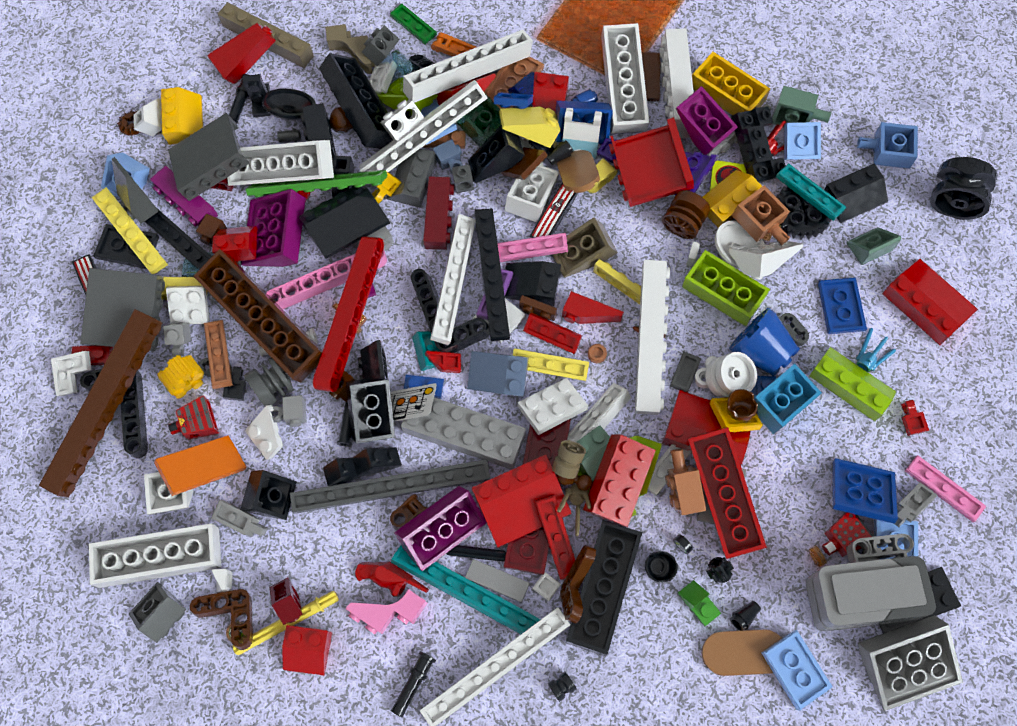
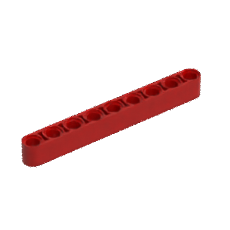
M362 237L359 242L313 378V387L316 390L336 392L339 387L384 250L382 238Z

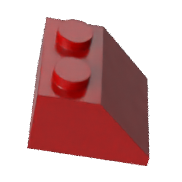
M257 226L220 229L213 236L212 253L215 254L221 249L235 261L256 259Z
M286 625L282 645L283 670L325 676L332 632Z

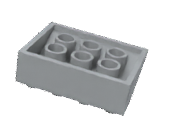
M935 615L858 642L862 662L884 711L963 683L949 624Z

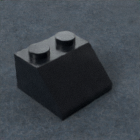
M376 340L360 350L361 357H358L359 369L362 368L363 375H360V379H388L385 351L381 341Z
M265 470L251 471L240 510L256 515L287 520L291 505L290 493L294 492L297 481Z

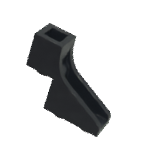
M397 447L366 448L352 458H336L324 466L323 471L327 486L348 483L362 476L392 470L402 466Z

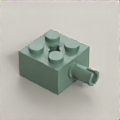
M783 86L772 120L774 125H780L783 121H786V123L810 122L812 119L828 123L832 112L816 108L819 95Z

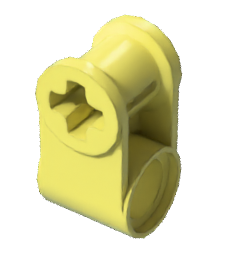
M605 159L600 160L596 165L600 181L594 183L595 186L588 190L589 193L599 191L604 185L614 179L618 172Z

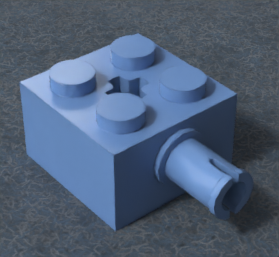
M881 122L874 134V139L859 137L857 148L873 149L875 165L910 169L918 157V126Z

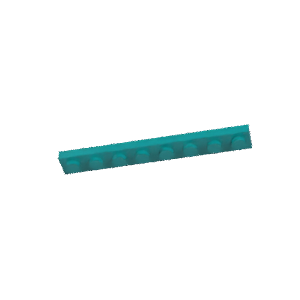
M401 545L391 559V563L519 634L524 633L541 620L436 561L421 571Z

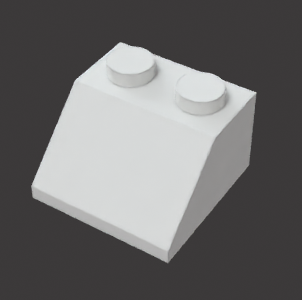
M159 472L144 474L147 515L189 508L193 489L171 496Z

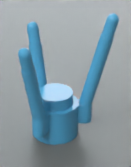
M873 328L869 329L860 353L856 357V364L867 372L874 371L878 365L896 352V349H892L876 361V354L888 340V337H884L872 353H865Z

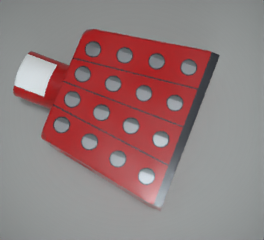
M845 512L825 532L829 541L822 545V549L829 556L838 551L844 557L847 555L848 545L853 541L874 536L858 515ZM858 545L855 546L856 551L862 549Z

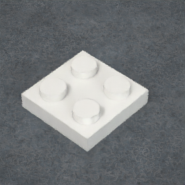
M173 286L166 288L170 323L204 324L210 322L207 293L203 286Z

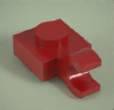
M914 400L905 401V403L901 404L903 412L906 414L901 418L907 436L929 431L924 413H917Z

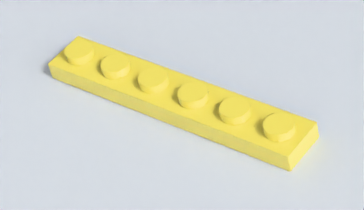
M107 187L91 197L151 274H156L168 265Z

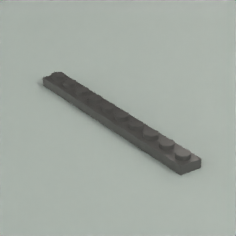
M485 459L290 493L292 513L296 514L490 480L488 462Z

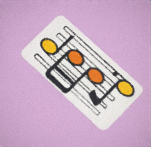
M436 383L390 392L393 421L428 416L434 400Z

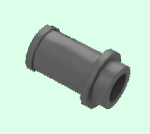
M293 128L291 131L277 132V137L280 139L278 140L279 143L301 140L300 130H296V128Z

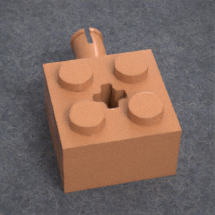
M765 185L738 204L732 214V217L756 242L767 234H771L780 245H783L790 239V236L779 226L784 222L790 211Z
M683 449L670 451L674 468L667 469L668 475H665L667 487H670L672 495H669L671 507H674L675 511H678L681 515L706 511L699 470L692 465L686 466Z

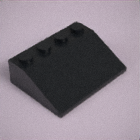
M353 185L348 190L338 193L335 197L320 203L317 207L307 210L299 216L306 232L325 259L358 242L362 237H367L390 224L389 219L365 185L362 187H354Z

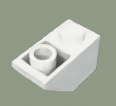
M158 98L144 105L134 114V130L150 136H155L162 130L161 99Z

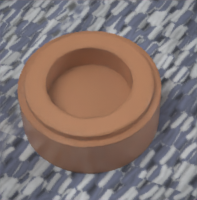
M594 344L589 348L588 358L591 362L599 364L606 359L607 350L603 345Z

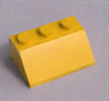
M180 87L161 89L162 134L169 145L178 144L203 128L202 96Z
M735 170L703 196L711 208L708 218L719 228L723 223L733 219L732 214L738 204L763 186L752 175Z

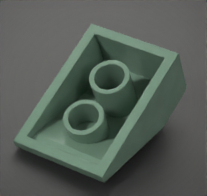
M601 425L577 441L586 449L579 471L583 475L590 476L592 484L610 436Z

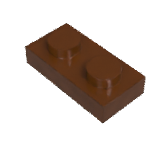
M523 295L519 301V309H522V312L525 314L533 313L547 320L555 321L557 308Z

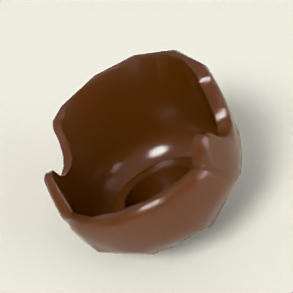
M341 106L332 110L329 117L332 130L337 133L338 131L347 133L353 129Z
M737 389L730 393L727 400V411L733 419L748 421L756 415L758 403H756L752 392L745 389Z

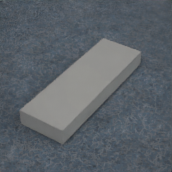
M475 559L472 560L465 576L466 579L521 603L530 584Z

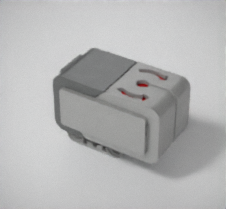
M907 534L856 539L847 547L849 563L825 566L810 575L806 580V588L815 627L820 631H834L911 622L933 614L936 610V603L926 564L918 556H907V553L914 547L913 539ZM898 540L904 544V550L898 547ZM856 545L863 549V554L856 552ZM877 545L879 547L888 545V547L882 550L881 548H877ZM894 557V558H892V559H882V560H880V558Z

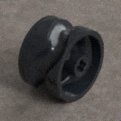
M955 157L944 161L940 165L936 176L942 181L933 188L930 198L933 209L940 214L959 220L977 219L987 214L992 201L991 192L995 188L998 177L996 169L986 161L973 157Z

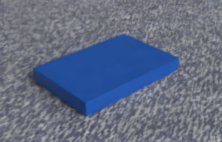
M856 277L819 280L818 288L827 333L839 334L866 331L867 326Z

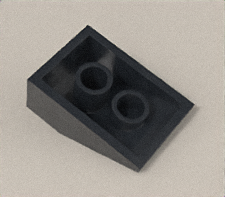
M501 124L468 159L474 183L513 168L517 162L522 160L525 154L519 135L502 129Z
M545 261L506 263L505 270L513 272L505 294L506 299L520 301L523 295L550 306L555 305L561 264Z

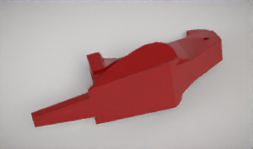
M390 561L361 562L355 570V576L358 581L369 578L378 586L388 588L393 597H399L405 590L407 583L425 593L429 591L427 587L412 578V575Z

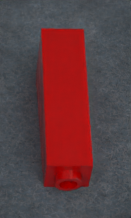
M256 23L209 53L208 58L225 80L236 84L243 74L258 61L276 40L272 36L273 32L270 28Z

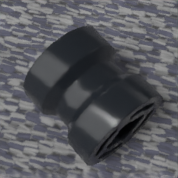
M566 672L560 674L557 680L547 683L559 702L565 698L566 693H573L577 690Z

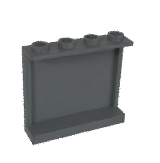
M227 113L168 149L177 190L188 201L249 164L241 153L235 133L238 125Z
M89 268L80 344L114 347L134 309L161 322L159 313L163 307L161 296L162 291L165 289L164 277L154 274ZM157 335L151 344L150 351H155V348L158 346L159 339Z

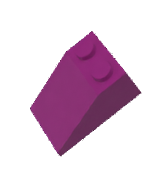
M702 86L676 107V111L693 144L703 155H708L738 128Z

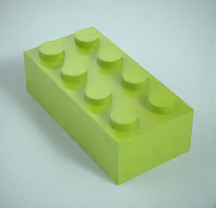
M707 250L702 253L682 285V288L745 327L770 291L766 286L743 274Z

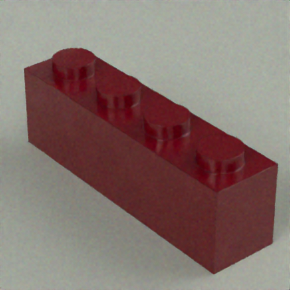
M429 176L423 239L425 249L447 250V244L451 243V233H448V227H452V216H449L450 211H453L451 195H454L455 186L451 184L450 177Z

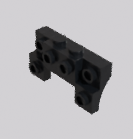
M769 106L732 115L731 120L738 126L734 131L746 173L752 175L759 183L776 179L777 173L786 165L784 158H772L764 126L773 124Z

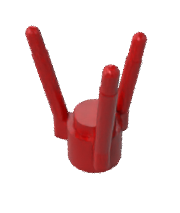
M783 121L780 125L777 124L767 137L773 156L784 150V145L777 149L778 142L774 138L786 121Z

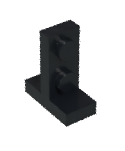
M261 74L243 76V84L252 101L253 117L271 116L262 105L263 96L270 91L269 83L264 84Z

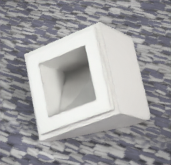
M212 569V573L217 580L216 592L232 591L233 573L227 569Z

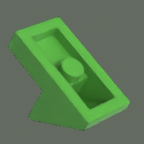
M694 580L678 592L679 596L704 627L721 614L708 597L710 595L709 592Z

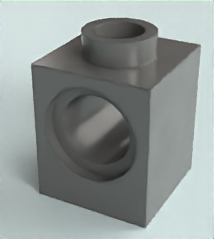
M470 165L452 167L456 193L474 190Z

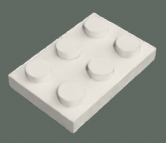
M565 378L519 401L518 408L537 434L540 435L588 410V404L570 381Z

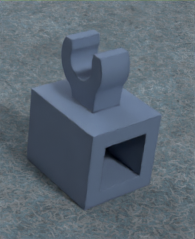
M452 139L433 148L436 161L442 170L450 168L452 173V167L463 166L460 157L462 151L458 144H454Z

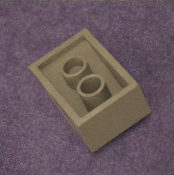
M593 217L567 235L568 252L552 255L556 263L561 264V273L566 278L594 267L599 259L605 262L618 252L604 225Z

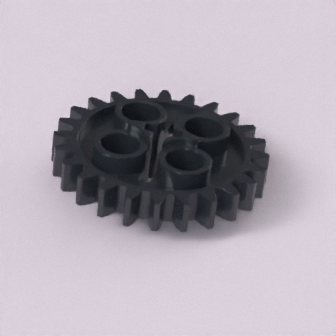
M788 186L786 190L782 189L776 195V198L790 211L784 222L780 224L781 229L787 230V235L792 233L793 239L796 235H799L800 240L803 239L804 235L808 240L812 235L816 238L819 233L822 234L829 226L830 218L810 203H807L805 199Z

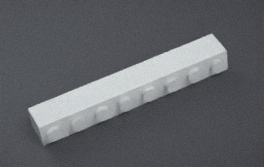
M520 30L404 75L403 92L410 101L415 103L530 57L533 40L524 30Z
M473 80L426 115L424 121L399 141H391L360 164V171L386 170L389 172L485 101L487 96L479 84Z
M644 260L642 264L635 394L636 414L658 415L660 410L664 408V399L661 398V391H664L665 379H662V372H665L666 360L662 359L667 347V342L663 341L664 334H667V323H664V316L668 315V304H665V297L669 296V286H666V279L670 277V267H667V261Z

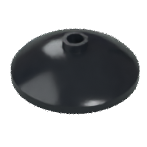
M295 89L271 90L262 98L263 107L271 115L284 120H299L301 115H303L302 107L316 104L309 94Z

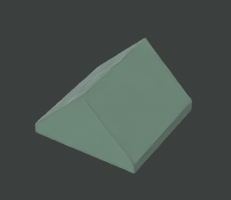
M877 227L847 241V245L859 263L864 265L893 251L901 241V236Z

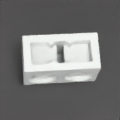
M403 100L397 105L398 109L393 113L390 111L383 116L384 120L380 122L395 141H399L425 120L413 101ZM407 109H411L412 116L407 119L405 112ZM397 120L398 127L397 129L393 130L391 128L392 121Z

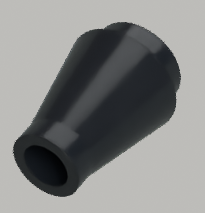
M565 140L564 142L561 141L546 158L553 165L570 157L574 151Z
M751 601L749 604L733 612L730 621L740 631L748 629L761 611V607L755 601Z

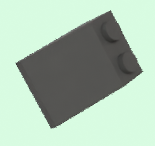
M114 157L112 158L117 195L121 199L119 203L132 220L137 219L142 224L159 210Z

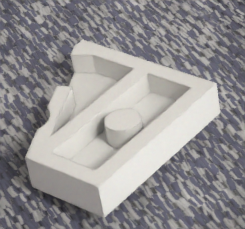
M266 405L245 430L266 460L272 459L283 447L281 437L278 434L277 422L274 423L271 412L274 411L272 405Z

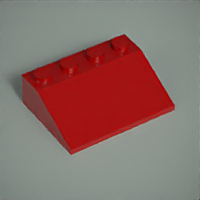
M921 259L900 274L882 293L939 345L947 340L978 310Z
M679 390L662 444L667 446L673 444L678 448L691 451L687 438L720 429L721 426L709 404L711 400ZM751 431L730 432L740 465H742Z
M546 455L472 487L473 494L497 548L543 527L535 501L555 495L559 506L564 497L558 479ZM567 502L560 512L562 518L572 514Z

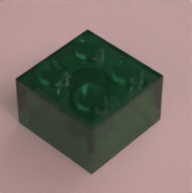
M487 96L485 101L460 118L456 123L481 147L501 125L500 108Z

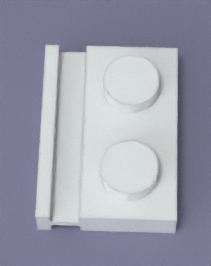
M391 61V63H380L378 66L375 65L369 82L377 95L381 94V92L387 93L398 66L394 61Z

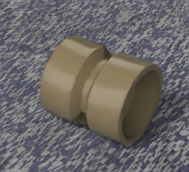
M570 440L562 441L558 449V456H556L552 465V470L563 478H576L586 449L577 442Z

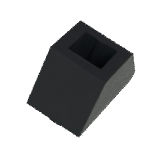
M333 155L334 175L354 173L355 167L351 156ZM352 185L344 189L332 187V198L338 193L348 190Z

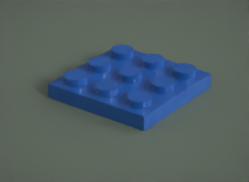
M835 458L832 463V509L895 524L898 519L895 472Z

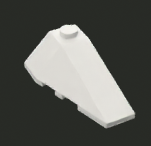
M787 241L783 245H780L779 242H771L769 245L754 244V247L750 248L743 245L730 248L729 253L743 274L750 275L752 279H763L764 276L772 274L803 248V244Z

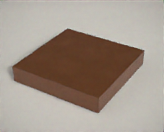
M523 147L525 155L522 160L517 162L513 168L501 173L503 176L525 180L548 155L544 150Z

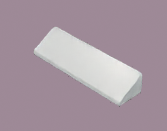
M613 383L569 432L567 440L577 442L599 425L605 429L631 399L628 390Z

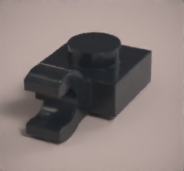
M233 367V386L224 387V399L244 401L246 381L242 380L244 372L242 367Z

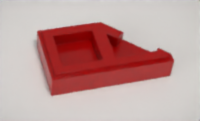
M425 352V356L440 372H461V353Z

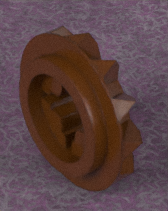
M132 110L129 113L124 112V116L119 117L120 121L117 123L119 130L128 136L140 133L134 130V123L129 125L127 122L134 120L136 112Z

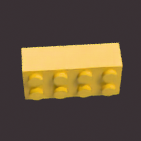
M712 52L692 74L693 90L696 91L702 86L715 102L731 115L761 107L766 102L770 92L769 87L715 52Z

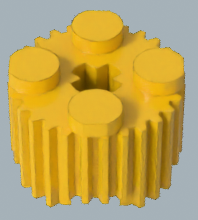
M176 355V357L169 359L167 362L168 367H165V370H160L157 373L159 380L169 393L177 399L184 397L192 388L198 389L204 383L201 380L203 379L204 371L191 355L185 357Z

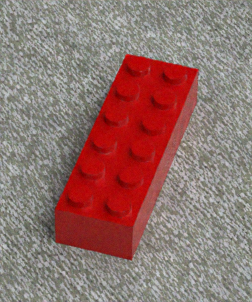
M723 427L687 438L696 468L699 470L701 484L725 558L729 559L767 548L729 428Z

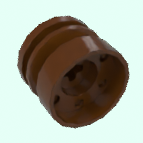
M687 190L679 191L662 217V223L671 233L684 239H693L697 236L702 223L708 217L711 210L710 205L703 197Z

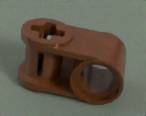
M413 494L392 512L390 522L397 531L428 507H424L418 500V496ZM398 517L405 518L404 523L399 525L395 523V520Z

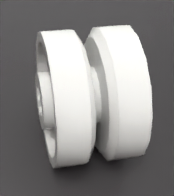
M732 352L725 356L717 357L708 364L705 373L706 383L715 396L720 398L729 397L730 393L737 389L752 391L757 381V370L753 361L746 354Z

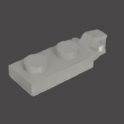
M919 483L897 505L898 519L895 525L900 527L906 520L910 523L914 521L934 501L937 494L922 483Z
M219 500L211 517L213 520L243 535L253 536V533L259 536H265L268 530L267 527L258 524L260 519L256 518V516L240 510V508L224 500Z

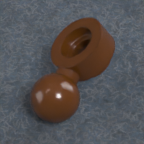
M556 474L558 481L563 485L576 483L577 487L582 491H587L592 487V479L588 475L578 476L577 474L576 478L567 479Z

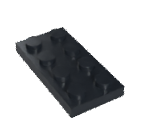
M943 567L928 572L936 603L935 612L911 622L879 625L883 634L961 607Z

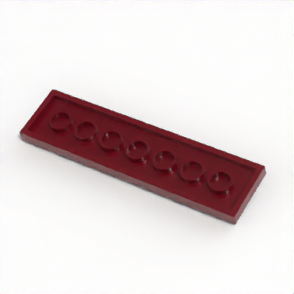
M571 419L540 435L537 434L530 424L523 464L546 455L552 466L556 456H558L561 442L568 439ZM543 527L508 543L504 568L544 575L549 544Z

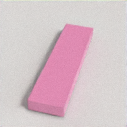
M566 233L497 243L500 262L568 252Z
M918 455L915 456L905 470L906 473L936 493L938 497L972 522H975L986 508V505Z

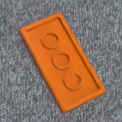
M229 435L157 458L154 461L171 496L246 469V465Z

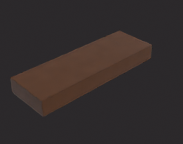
M643 52L642 62L647 101H660V53Z

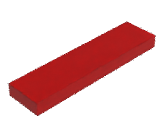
M552 495L535 501L558 576L562 580L568 575L575 562V557L561 513L557 512L559 506L556 497Z

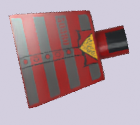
M204 395L177 409L178 421L168 424L172 435L182 432V435L188 440L219 434L210 401Z

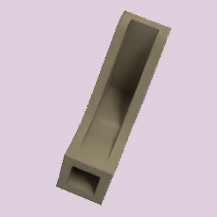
M346 24L325 27L329 50H342L349 53L357 60L365 73L372 74V67H375V64L362 53L366 47L364 43L368 36L352 37L351 31H347Z

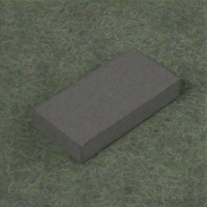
M683 351L670 387L688 393L701 358Z

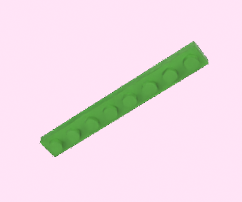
M386 170L339 174L334 175V178L251 184L246 188L247 196L262 197L265 194H274L288 189H293L296 192L301 190L312 192L315 189L326 191L331 189V187L344 189L351 185H354V187H362L365 184L377 186L382 184L387 178Z

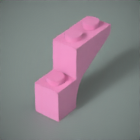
M408 589L406 594L396 603L390 605L350 603L346 610L350 612L348 616L359 623L362 620L367 623L365 628L373 634H376L377 631L383 634L396 613H398L396 618L406 625L408 622L414 624L427 605V602Z

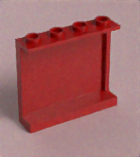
M674 117L667 119L666 126L614 141L613 136H610L612 142L609 144L611 155L615 154L616 159H613L616 170L619 169L620 175H617L620 186L624 185L625 190L622 191L624 201L629 202L630 207L667 197L682 190L694 189V180Z

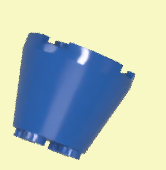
M770 308L762 311L729 347L731 352L746 354L756 367L769 373L772 377L780 371L781 366L783 368L787 367L792 361L790 357L796 355L800 350L775 311Z

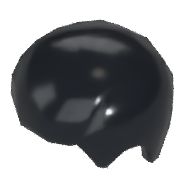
M653 552L645 560L646 574L655 582L671 581L677 574L678 564L675 557L668 552Z

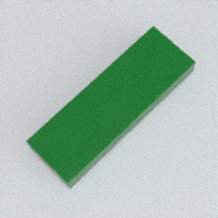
M402 3L390 13V17L424 45L437 35V32Z

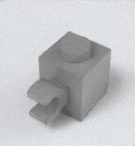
M170 323L163 326L165 345H173L172 356H184L183 344L191 341L190 323Z
M302 395L282 397L283 407H273L274 411L272 412H278V416L272 417L274 422H280L283 419L291 427H298L302 425L301 423H307L306 401Z

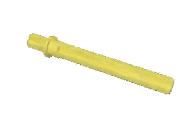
M331 591L320 598L315 597L314 601L302 607L303 615L298 620L285 625L282 624L281 620H278L253 634V641L248 649L238 650L233 645L234 653L240 655L286 630V625L294 626L320 611L324 612L325 608L338 602L337 593Z

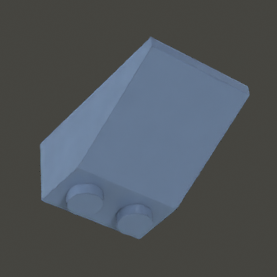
M471 351L467 389L524 397L529 357Z

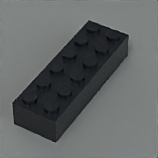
M329 53L319 67L323 78L353 126V130L360 138L364 147L382 149L393 141L392 137L380 123L384 120L383 116L388 113L355 58ZM391 123V128L393 130L396 129L395 124Z
M602 520L594 546L596 556L585 576L580 593L583 605L582 616L578 623H571L566 644L605 657L608 655L643 532Z

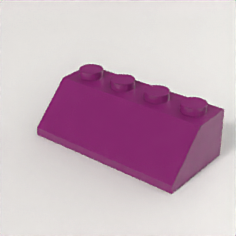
M457 486L395 531L394 534L406 553L418 568L423 571L485 525L486 521L469 490Z

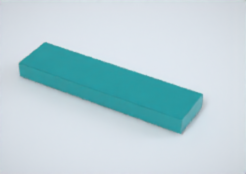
M789 163L777 173V179L832 221L845 211V205Z

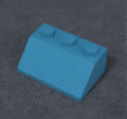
M794 364L754 398L756 403H758L759 419L772 434H775L822 392Z

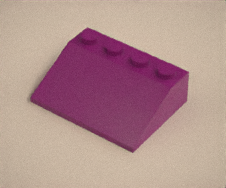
M288 189L250 200L247 226H257L256 259L244 260L241 263L242 266L285 267L298 264L303 225L299 216L304 213L305 197L293 189Z

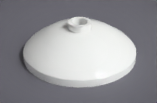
M737 221L723 223L715 233V245L720 256L728 264L738 269L740 268L729 253L730 248L743 245L750 248L754 247V244L764 245L763 239L756 242Z

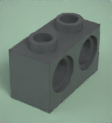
M384 25L380 30L376 28L364 43L366 47L362 53L378 66L400 39Z

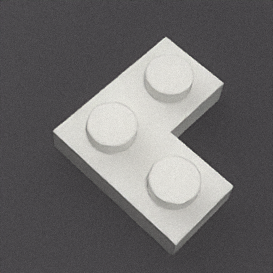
M89 351L51 359L56 396L78 393L75 374L92 370Z

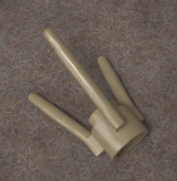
M574 484L570 488H566L565 495L557 512H561L568 498L573 505H576L575 535L579 536L580 505L585 501L587 508L591 509V502L588 490L582 491Z

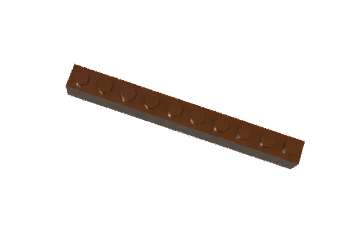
M134 309L39 484L40 487L61 497L69 498L70 494L74 492L77 481L84 473L89 459L95 453L98 442L103 438L104 431L112 421L118 405L122 403L123 396L128 387L131 386L137 370L142 366V361L150 351L152 342L156 335L159 334L162 322Z

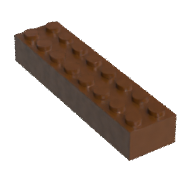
M219 249L193 276L293 380L301 383L318 366L323 350L230 255Z

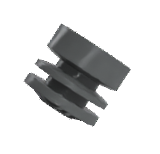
M272 358L268 359L272 366L270 369L264 363L261 364L264 373L260 374L256 369H252L243 375L264 406L273 405L277 402L274 394L277 391L281 396L285 397L286 394L282 390L284 386L287 387L290 393L294 391L291 379Z

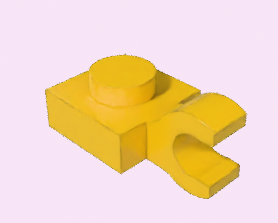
M387 172V178L382 184L376 186L378 189L372 192L377 203L379 204L386 194L391 197L401 184V181Z

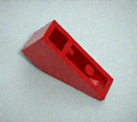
M572 291L562 310L564 320L572 324L621 322L624 314L623 311Z

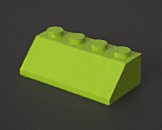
M831 347L809 375V377L873 421H876L883 415L896 394L895 390Z

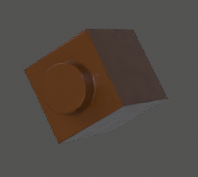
M206 214L196 233L200 237L199 240L209 245L210 243L213 244V236L220 229H227L223 220Z

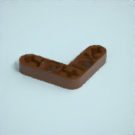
M587 545L582 547L560 590L565 620L573 623H578L582 616L583 605L579 587L596 556V549Z
M237 589L196 597L191 601L190 611L198 618L231 613L232 644L238 650H245L251 646L253 641L252 598L246 590ZM241 596H244L245 599L242 600V603H239L238 600L241 599ZM226 599V604L222 608H216L218 600ZM202 603L204 606L201 607L200 611H198L197 608L200 607V604ZM240 615H247L244 623L237 624L236 620ZM239 630H242V633L246 638L243 639V643L241 644L238 641L241 639V632Z

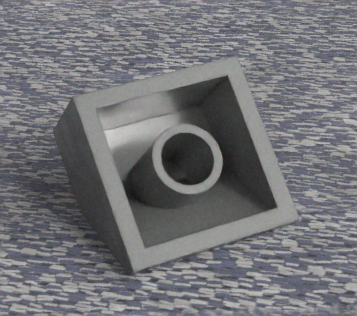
M157 582L132 609L129 616L140 632L157 643L168 634L172 625L183 617L186 608L164 586Z

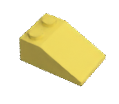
M505 108L499 111L502 129L551 148L560 132L556 113L550 108Z

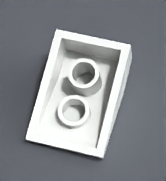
M539 165L525 180L516 179L507 195L505 211L538 222L547 206L559 172Z

